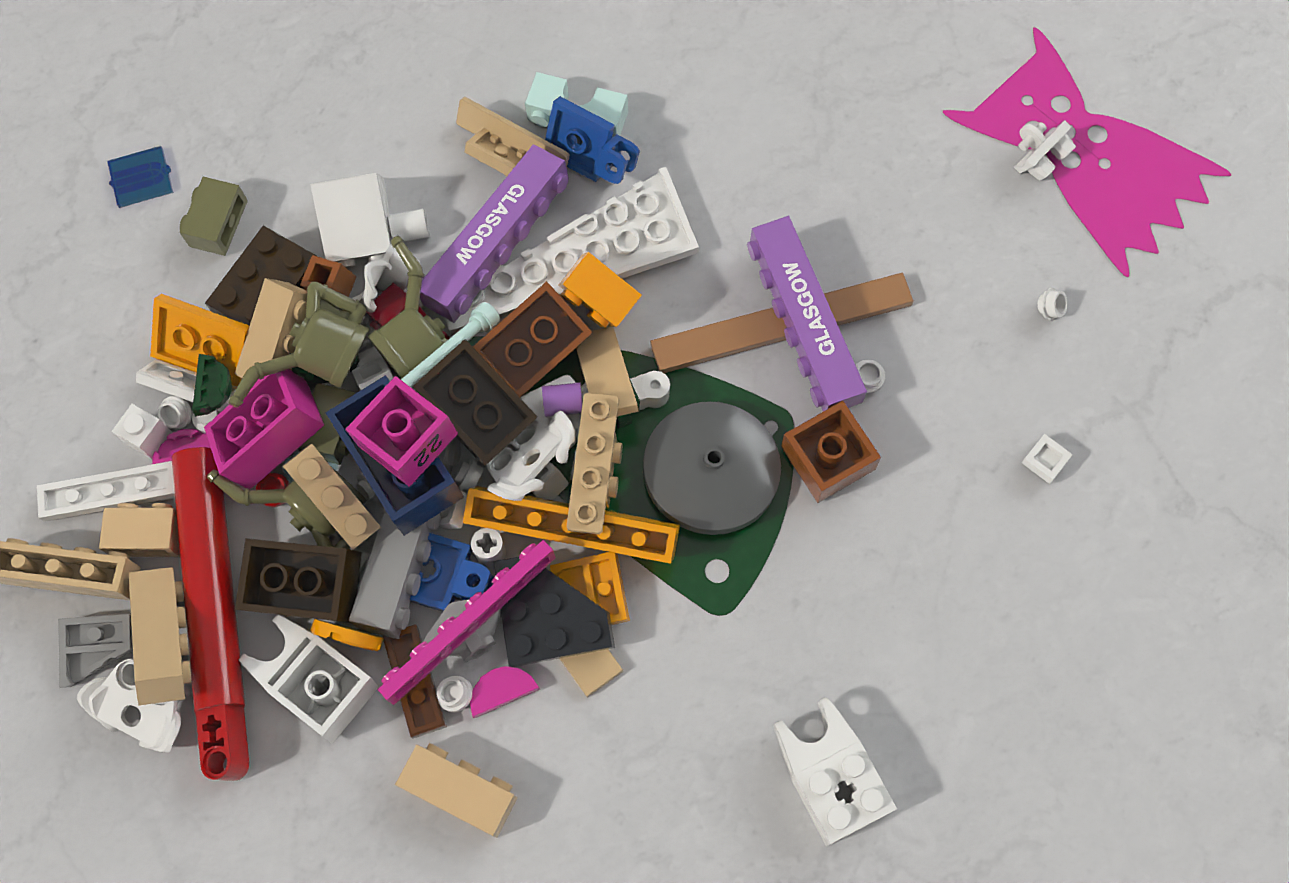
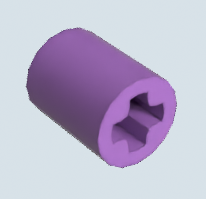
M580 383L542 386L545 417L554 416L558 411H562L566 415L581 414L583 403Z

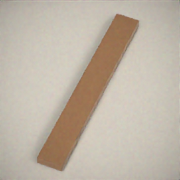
M903 272L824 293L838 326L912 306L914 302ZM772 307L650 340V345L658 371L667 373L786 340L784 329L787 327L783 318H777Z

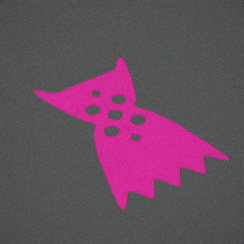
M1033 27L1036 53L974 111L943 110V113L951 120L967 128L1018 146L1022 141L1020 129L1029 121L1044 123L1047 129L1043 132V135L1051 128H1057L1065 120L1068 124L1072 125L1076 131L1074 138L1071 139L1076 145L1072 151L1080 156L1081 163L1076 168H1067L1049 150L1046 153L1047 158L1056 166L1052 171L1053 177L1069 206L1111 262L1125 277H1129V266L1125 248H1135L1158 254L1159 250L1150 224L1155 223L1183 229L1184 225L1175 199L1208 204L1209 200L1199 175L1231 176V173L1213 161L1148 129L1114 117L1087 112L1082 95L1059 54L1046 36L1039 29ZM1025 95L1033 98V103L1029 106L1024 105L1021 101ZM1055 96H1064L1070 101V109L1063 113L1057 112L1051 107V100ZM1096 125L1103 127L1107 131V139L1102 143L1091 141L1088 137L1089 128ZM1100 159H1108L1111 166L1108 169L1101 168L1099 166Z

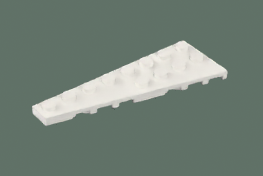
M660 168L656 175L644 182L640 180L635 183L631 190L618 198L614 196L607 200L606 205L590 215L584 214L547 237V241L532 250L528 248L521 252V256L505 266L500 265L492 275L489 285L485 289L480 290L472 300L469 310L465 314L460 315L455 323L446 319L451 336L455 335L469 323L472 310L482 302L493 306L498 312L500 319H503L546 281L558 294H561L563 289L558 284L580 256L586 252L591 253L622 279L699 253V245L667 168Z

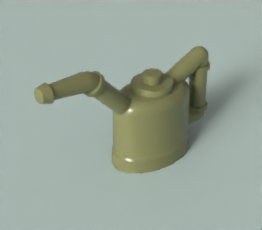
M398 235L390 242L409 271L407 272L408 285L405 309L367 337L401 380L443 345L447 339L442 333V330L446 327L438 317L432 320L430 316L426 315L423 317L418 312L424 274L419 261L404 244V240Z
M311 282L307 287L306 318L301 325L295 322L289 334L295 337L292 346L296 347L294 353L263 363H254V366L245 372L234 395L230 396L229 404L239 408L258 379L261 380L265 376L294 367L302 368L341 388L369 331L368 328L360 325L366 314V307L359 303V300L356 299L355 301L330 289L326 284L322 285L318 282ZM321 300L349 312L348 318L345 319L326 309H320Z
M332 468L362 505H364L367 499ZM215 469L207 475L211 483L214 482L234 501L245 504V506L250 504L287 503L291 507L288 512L294 517L290 523L299 532L306 527L312 533L317 546L350 549V546L343 538L335 546L332 545L329 536L337 532L336 529L295 480L285 489L243 490L220 475L219 471Z

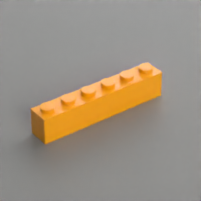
M476 486L468 489L463 517L464 524L665 563H671L675 556L680 529L679 524L605 510L603 532L601 534L571 532L566 527L569 503L525 495L522 501H512L488 491L486 487Z

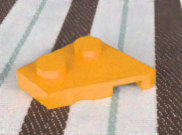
M605 552L550 565L552 573L610 613L611 625L630 621L618 553Z

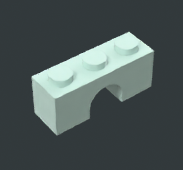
M536 72L525 102L528 121H532L535 125L541 127L548 126L553 101L559 96L567 100L569 98L567 79ZM597 87L592 100L578 106L614 124L612 137L616 134L620 136L628 114L627 95Z

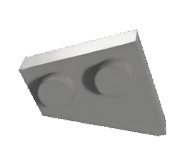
M131 614L58 619L59 688L72 687L133 651Z

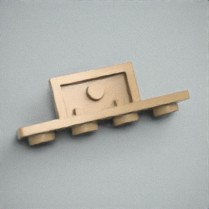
M467 97L460 99L456 123L475 134L466 142L464 151L466 154L508 176L534 144L565 160L567 168L570 156L568 152Z
M595 393L584 394L566 526L568 531L601 534L603 532L605 508L609 507L610 497L616 498L618 477L613 476L614 463L620 464L622 458V443H617L615 433L619 405L618 396Z

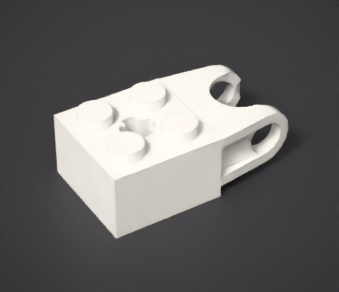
M277 615L272 621L278 626L285 638V646L282 653L274 660L266 662L249 657L244 653L239 661L262 685L267 693L333 744L379 686L370 676L319 636L312 634L283 616ZM323 686L329 688L325 694L319 692Z
M824 697L818 702L824 724V735L821 740L814 743H806L799 740L782 720L774 723V730L791 775V780L827 847L897 810L861 741L833 703ZM838 785H843L844 788L848 787L850 789V803H846L844 799L839 801L836 798L835 793L839 791Z

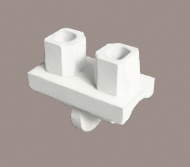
M1066 120L1057 128H1051L1045 135H1043V132L1047 127L1041 122L1036 127L1031 124H1025L1020 129L1022 141L1018 145L1022 151H1026L1031 147L1030 151L1014 166L1020 174L1027 170L1040 181L1046 178L1056 167L1045 156L1049 150L1058 160H1061L1076 147L1066 134L1071 129Z

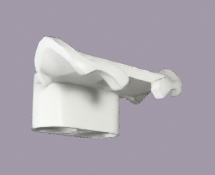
M391 244L382 260L371 261L365 265V291L351 298L355 301L356 299L359 300V303L366 307L367 312H374L377 307L373 301L378 294L376 288L384 291L394 282L404 291L408 285L407 272L409 271ZM364 316L361 324L367 325L369 321L367 316Z
M558 411L554 414L549 424L531 423L487 464V468L496 482L489 485L487 490L512 501H522L529 492L542 490L544 482L534 478L554 456H556L557 462L561 464L567 463L569 448L575 442L574 427L567 415L562 411Z
M133 658L120 662L108 677L91 680L77 694L79 705L112 732H117L118 729L140 740L139 746L162 753H169L181 726V715L177 711V703L183 700L138 706ZM192 683L184 684L185 699L192 692ZM130 705L137 707L141 713L140 722L135 726L128 723L125 718V711Z

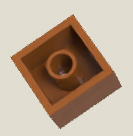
M844 401L839 402L785 433L781 448L817 503L876 470L881 456Z

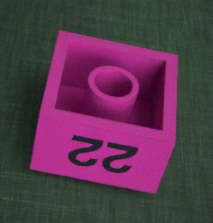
M397 376L384 387L346 428V431L362 450L408 487L415 482L458 434L445 413Z

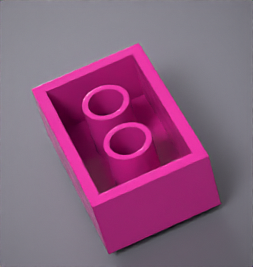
M290 369L265 376L261 380L258 379L239 408L229 404L204 427L219 474L249 490L324 426L307 381Z

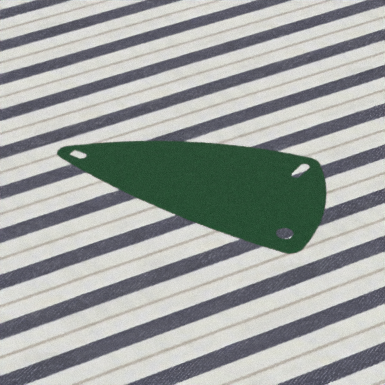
M475 336L468 342L473 347L484 336ZM575 349L524 395L564 375H569L575 383H580L581 386L585 384L577 350ZM621 350L629 379L651 371H658L655 358ZM685 367L664 373L670 381L669 399L666 404L658 408L647 407L633 413L632 424L620 429L616 423L617 443H622L621 463H614L613 476L618 477V490L616 498L610 497L609 507H606L605 510L673 523L658 510L647 492L643 477V460L645 448L652 432L666 416L675 410L699 402H720L745 410L757 418L763 425L768 421H775L778 429L772 437L780 455V482L771 504L756 521L740 530L717 535L696 533L680 527L675 556L671 563L630 556L706 612L712 615L723 616L735 610L762 571L780 532L788 505L794 470L793 464L781 448L784 434L794 429V423L790 413L784 408L726 381ZM577 442L568 451L567 463L561 464L557 462L556 456L549 461L562 473L569 483L558 495L566 503H570L572 488L570 475ZM715 559L724 561L729 567V576L721 583L710 581L705 574L706 565Z

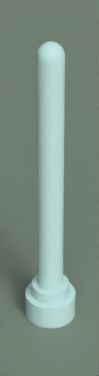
M482 302L472 310L468 324L401 380L412 388L464 339L469 341L477 333L490 332L501 321L496 309L489 303Z

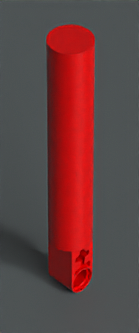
M194 447L175 452L171 459L200 766L202 773L208 779L238 781L248 772L250 762L224 491L214 482L211 483L207 478V475L212 470L218 471L211 448ZM225 758H227V765L224 770L223 763Z

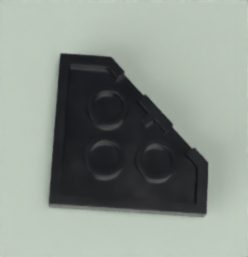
M519 557L494 561L495 576L506 567L511 569L520 561ZM544 568L500 608L509 667L615 648L610 613L547 568Z

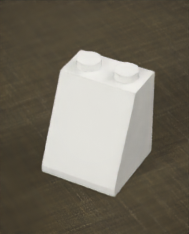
M377 173L310 184L325 259L341 263L345 267L355 266V259L368 257V262L382 260L392 240L384 178Z

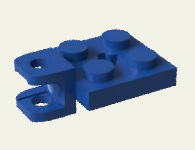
M561 96L553 101L545 140L569 153L568 168L594 182L603 178L608 182L619 184L624 179L625 172H632L636 168L640 153L639 148L631 141L618 134L612 137L615 125ZM573 134H577L582 139L583 143L581 145L577 143V138ZM621 151H626L630 156V160H626L621 155ZM613 166L616 167L617 172L612 171L611 168Z
M429 533L428 540L431 543V552L427 562H423L422 565L427 566L429 561H433V567L436 569V572L428 578H423L424 574L420 571L421 583L418 593L415 596L411 595L409 600L412 603L443 612L449 604L454 602L455 598L462 601L469 600L478 592L483 594L493 585L492 580L494 576L485 566L469 561L472 554L471 545ZM480 581L476 587H473L476 582Z

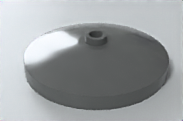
M720 402L690 404L666 416L652 432L645 448L643 460L645 486L658 510L670 521L679 524L684 529L710 535L731 533L756 521L771 504L778 489L781 475V461L778 448L766 427L745 410Z

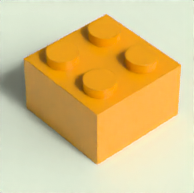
M589 252L580 256L558 284L563 289V292L560 294L575 307H579L581 304L590 310L586 316L604 328L607 326L617 327L642 296V294Z

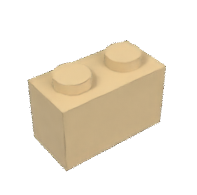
M131 503L117 504V508H104L99 549L106 554L109 551H116L128 554L130 557H180L176 510L172 505L165 503H154L151 508H139L138 505Z

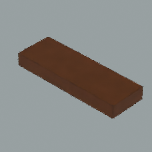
M416 624L408 626L404 630L402 629L399 639L382 636L391 669L397 666L399 668L404 666L411 659L409 655L413 649L422 643ZM430 672L400 699L412 739L447 727L442 707L437 698L433 676Z

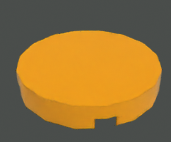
M314 619L310 630L312 634L324 638L330 637L333 640L372 651L381 650L384 640L383 637L319 619Z

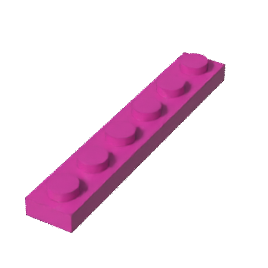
M544 540L537 545L532 543L526 547L519 555L520 561L511 569L508 567L502 569L493 578V585L483 594L478 592L473 595L465 604L466 610L456 619L452 616L445 620L437 629L439 634L429 643L424 641L415 647L409 655L411 659L401 668L397 666L391 669L382 678L381 682L383 684L377 690L394 706L556 558L553 549Z

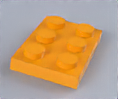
M160 294L154 298L150 357L197 373L199 354L212 355L218 362L228 368L232 385L238 387L242 378L235 375V371L250 326Z

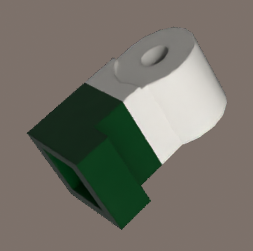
M651 371L630 379L638 411L647 407L658 408L668 401L670 381L666 374L660 371ZM633 413L617 417L616 423L619 429L632 424Z

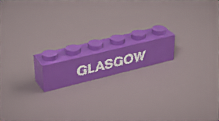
M534 144L530 147L423 278L420 300L425 307L453 323L456 322L460 315L465 314L469 310L472 300L479 291L489 285L495 271L500 265H504L509 260L512 250L519 241H523L528 236L531 226L535 221L545 215L555 196L565 190L569 180L565 160Z
M789 215L752 228L750 242H747L750 257L753 261L758 260L761 267L759 275L763 287L766 290L770 289L774 297L772 299V306L778 319L783 318L787 327L784 329L786 340L791 348H796L800 357L797 358V364L801 375L804 378L808 376L812 385L810 394L814 405L817 408L821 407L824 412L841 401H844L848 408L863 403L867 390Z

